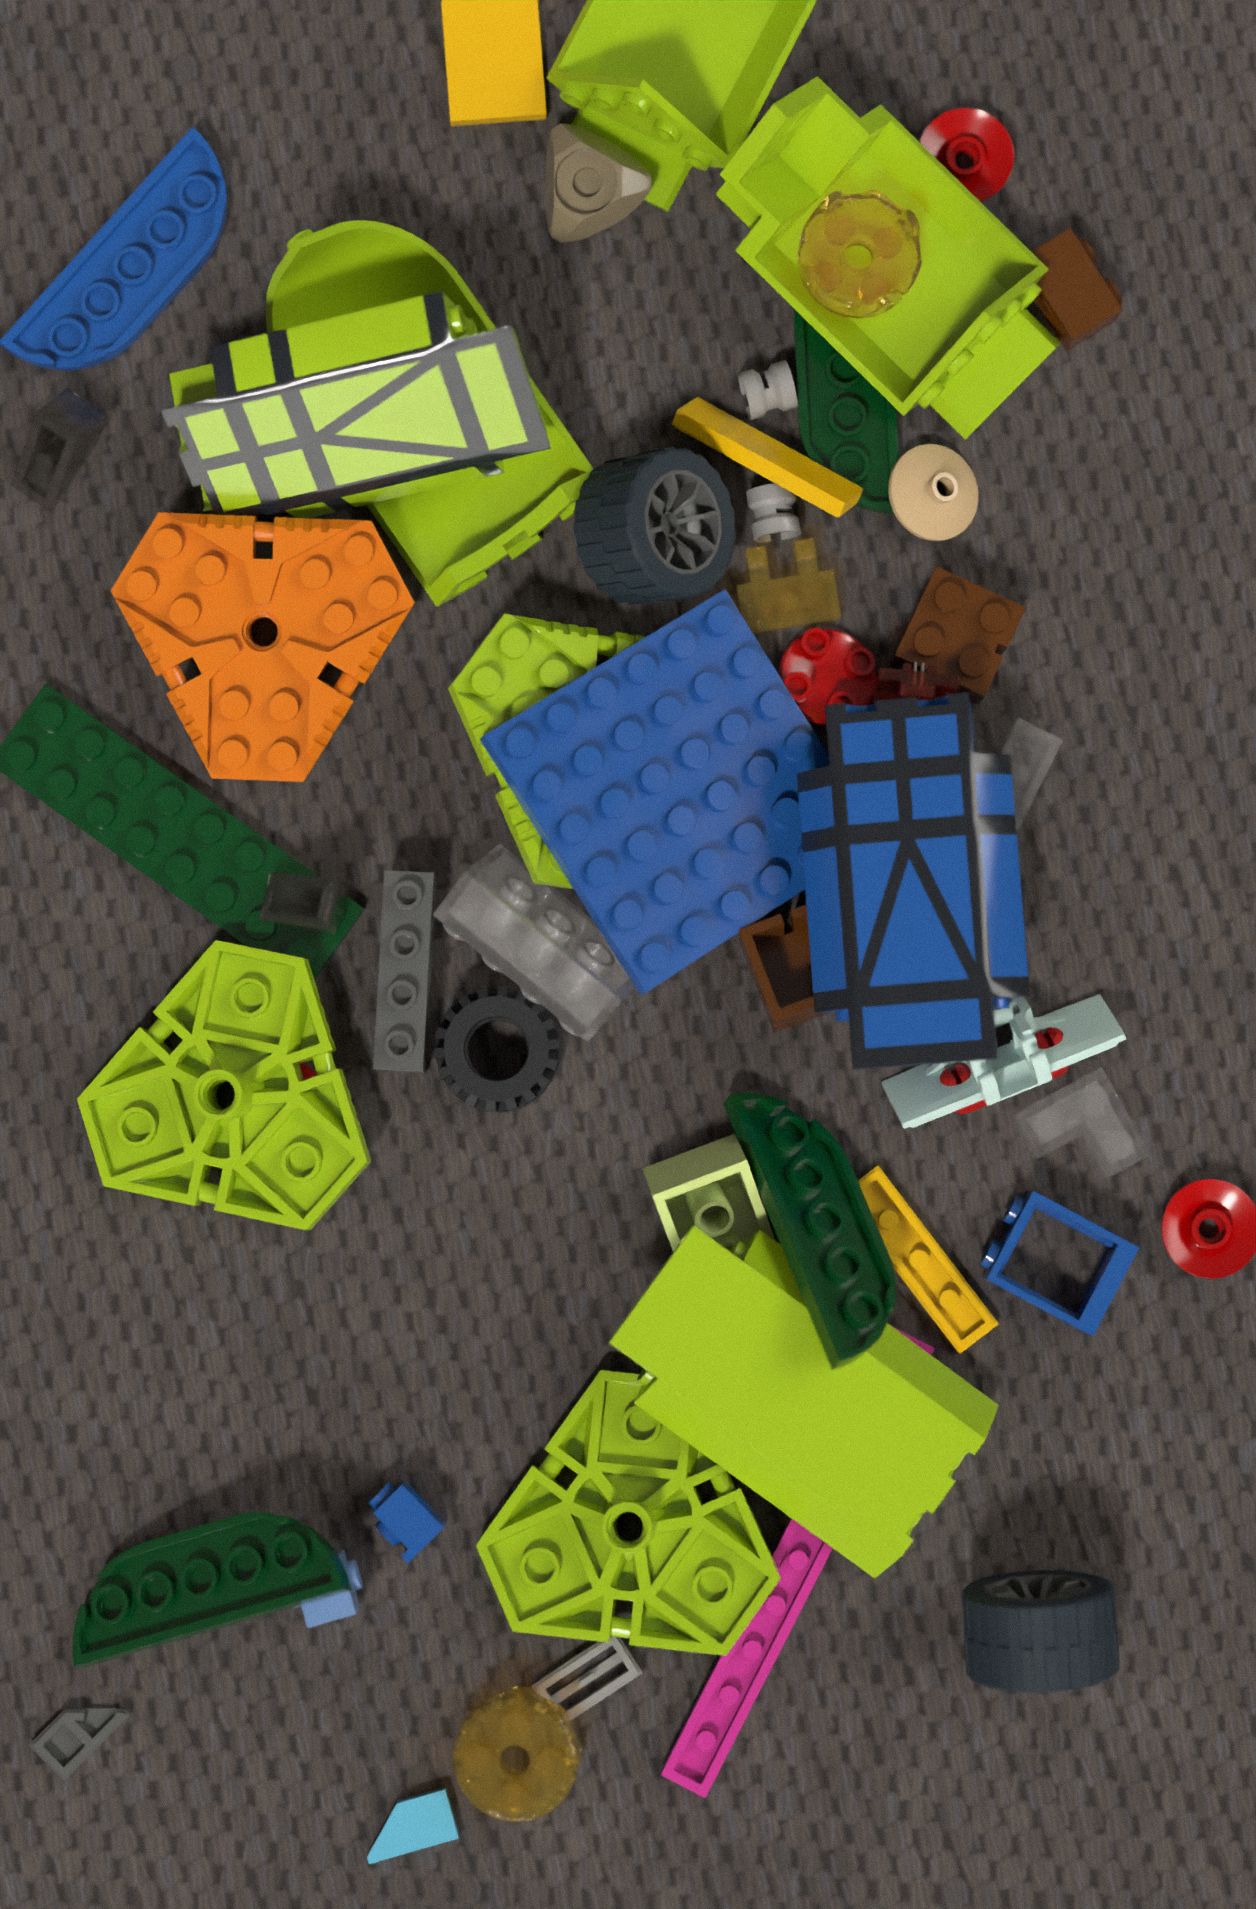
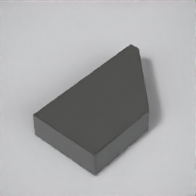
M67 1707L29 1746L65 1781L132 1712L127 1707Z

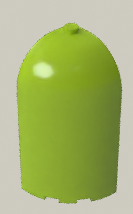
M347 221L314 233L311 229H306L296 234L287 243L288 251L271 277L266 297L268 333L443 291L455 305H460L468 319L472 318L478 332H488L497 329L461 276L444 256L412 233L376 221ZM531 377L530 380L549 434L551 449L504 459L505 473L367 504L436 607L466 592L486 579L487 574L485 571L507 557L508 554L514 560L543 540L539 532L551 524L558 516H560L562 521H566L575 514V503L580 495V488L583 482L589 478L590 472L594 470Z

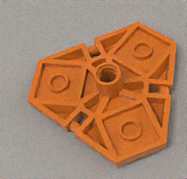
M158 512L110 590L146 658L150 662L156 676L162 675L170 689L166 695L212 779L304 782L355 700L350 697L359 682L363 684L367 682L415 605L412 595L373 522L365 520L275 517L274 522H258L255 516ZM256 541L273 542V559H256ZM261 618L271 619L278 629L276 640L268 646L258 645L252 637L251 629L253 624ZM193 658L202 674L187 681L179 665ZM328 663L343 671L333 687L320 679Z

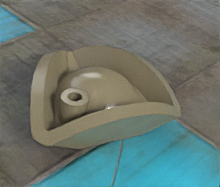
M560 123L552 128L548 141L545 172L546 213L549 233L552 238L565 243L587 238L620 222L646 198L651 189V176L645 167L628 152L609 140L577 126Z

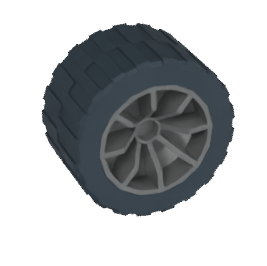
M674 447L612 458L604 461L603 465L597 466L590 472L589 478L583 482L580 488V495L575 503L573 530L577 543L576 549L579 558H581L584 564V570L603 594H608L611 599L619 603L627 602L628 605H641L695 597L699 593H706L714 587L717 581L721 580L733 555L732 549L736 538L734 527L735 513L734 507L732 508L730 502V494L720 479V474L714 467L708 464L704 457L700 454H694L686 448L675 449Z
M1066 1570L1020 1571L981 1578L973 1583H969L962 1590L966 1674L975 1683L988 1688L1011 1692H1059L1098 1685L1103 1681H1108L1118 1673L1120 1667L1115 1586L1106 1578L1104 1579L1095 1574Z

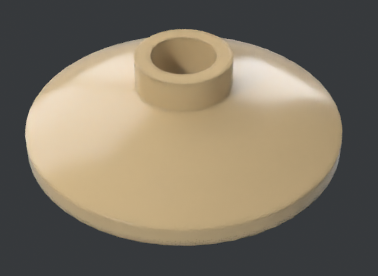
M937 444L919 445L904 453L897 460L891 471L888 494L892 510L903 527L913 535L929 541H944L962 533L972 522L978 506L977 482L969 465L953 450ZM938 481L945 489V496H942L937 490Z

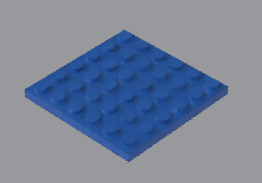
M726 589L480 738L483 746L640 995L653 989L739 933V929L751 925L805 890L797 773L829 766V755Z

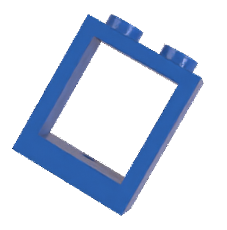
M1027 1190L1023 1198L1015 1195L1002 1220L1009 1224L1000 1242L995 1239L990 1241L980 1260L979 1265L986 1268L981 1278L1077 1330L1094 1336L1139 1247L1033 1190ZM1035 1209L1109 1248L1075 1313L1001 1274Z

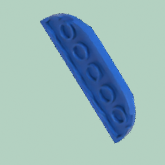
M194 127L184 135L1 338L0 345L5 350L24 362L52 370L86 369L107 362L128 349L206 264L218 246L223 234L227 217L228 197L224 176L217 158L209 144Z

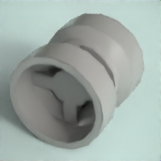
M786 360L772 363L768 370L757 372L750 369L738 373L741 394H746L749 407H746V412L750 420L765 417L768 410L778 408L784 412L798 407L794 381Z
M775 483L754 487L746 492L748 507L754 511L755 521L751 525L754 542H771L770 534L780 532L781 540L791 539L801 534L800 520L793 513L792 505L796 501L795 494Z

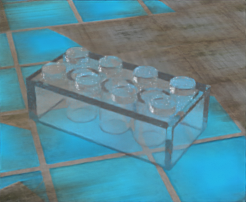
M498 844L463 873L433 914L443 923L445 930L452 937L469 944L481 954L487 966L497 972L504 973L520 986L521 992L527 999L533 1003L543 1005L558 1018L559 1023L567 1032L580 1036L587 1043L618 1012L636 989L595 922L552 886L534 884L526 865L501 844Z

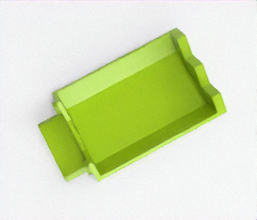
M693 1226L615 1331L609 1342L643 1367L637 1379L643 1385L634 1401L635 1405L873 1578L879 1576L903 1556L913 1542L910 1533L927 1510L933 1514L956 1482L951 1477L964 1456L969 1452L975 1455L986 1440L999 1406L888 1323L882 1336L863 1356L846 1366L832 1370L782 1246L760 1229L745 1244L738 1240L728 1251L696 1226Z

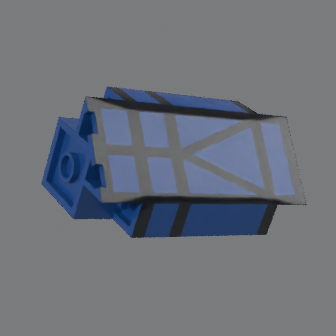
M969 692L948 694V696L929 701L918 700V697L879 700L876 701V704L870 706L846 705V703L825 705L829 766L797 773L815 1013L835 1012L836 1022L849 1021L853 1070L998 1059L994 1010L1010 1008L1009 999L1030 996L1011 755L975 753Z

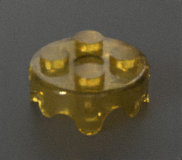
M869 190L858 194H843L842 191H835L829 194L807 220L798 242V271L806 290L825 309L843 317L857 319L875 317L891 310L910 291L922 265L918 219L910 209L901 208L885 194L877 190ZM851 246H862L869 251L872 262L866 268H854L846 261L845 251Z
M524 1686L513 1687L502 1694L479 1702L465 1718L455 1739L453 1751L454 1773L465 1796L481 1812L495 1819L509 1822L531 1821L545 1816L557 1808L567 1797L578 1774L582 1757V1745L576 1737L568 1713L562 1706L540 1696L532 1688ZM513 1745L524 1748L529 1754L530 1764L525 1769L519 1771L508 1768L502 1759V1752L505 1748Z

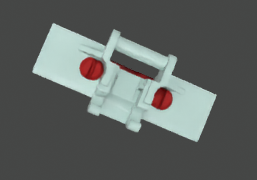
M1100 994L1041 1017H1033L1031 1007L1024 997L1013 998L1009 1001L1010 1008L994 1010L995 1028L1010 1023L1013 1040L1010 1043L997 1048L998 1059L919 1065L884 1080L881 1084L903 1128H914L952 1112L958 1114L970 1113L1049 1082L1065 1074L1069 1065L1117 1046L1119 1042L1126 1040L1125 1034Z

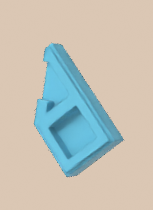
M442 1787L398 1800L367 1855L368 1863L372 1864L459 1839V1832L447 1788Z

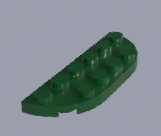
M794 309L793 337L796 395L798 401L797 419L799 437L805 456L864 488L858 503L854 506L875 513L894 514L889 500L888 484L891 471L899 459L896 408Z
M755 1093L730 1094L723 1103L747 1159L831 1369L846 1366L863 1356L882 1336L896 1302V1280L893 1265L845 1152L832 1134L816 1119L813 1118L811 1122H808L800 1115L785 1108L787 1102L778 1098Z
M252 1512L238 1514L153 1539L122 1552L110 1561L97 1575L99 1578L98 1583L92 1590L87 1603L80 1605L73 1633L74 1667H88L352 1591L349 1578L338 1554L321 1534L299 1520L273 1513Z

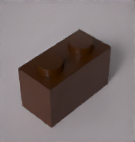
M1069 228L1031 251L1049 269L1036 283L1042 291L1034 301L1066 351L1116 322L1123 310L1120 306L1122 303L1120 292L1109 278L1105 280L1102 278L1094 265L1096 263L1095 254L1084 238L1077 239L1072 229Z

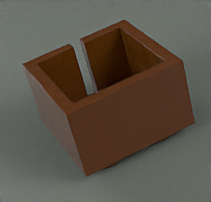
M936 566L890 664L913 674L914 662H917L916 676L920 677L921 664L925 663L924 680L955 694L969 692V700L979 705L990 687L1003 659L1002 655L1008 648L1026 607Z
M807 904L790 910V926L793 932L784 935V921L781 914L739 929L741 949L774 1033L828 1014L815 1013Z

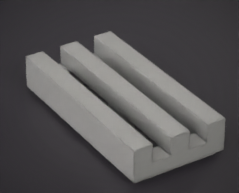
M612 1637L609 1643L596 1641L532 1683L531 1686L559 1729L641 1675L643 1671L620 1637ZM613 1645L616 1650L615 1654L550 1696L546 1688ZM620 1662H624L627 1670L562 1713L557 1707L558 1703Z

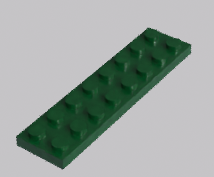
M44 684L0 745V772L247 947L308 959L314 980L365 911L362 906L47 684Z

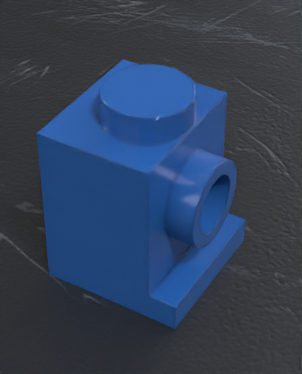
M405 1480L397 1488L390 1482L387 1483L368 1502L375 1510L373 1512L374 1515L379 1519L375 1524L377 1530L392 1545L396 1546L401 1541L407 1547L401 1556L407 1563L446 1525L442 1517Z

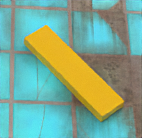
M699 397L679 408L672 422V425L678 430L836 518L842 516L858 503L864 489Z
M877 1165L861 1177L858 1183L886 1246L893 1268L958 1354H961L999 1323Z

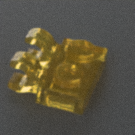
M814 538L797 540L792 545L798 573L796 576L770 579L765 546L747 548L746 552H744L750 583L737 585L736 592L740 614L753 634L841 619L834 570L819 572Z

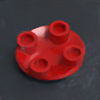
M811 628L796 638L786 649L780 662L779 676L806 720L826 725L825 705L846 703V705L866 706L875 688V659L869 649L865 648L856 638L846 632L828 628Z

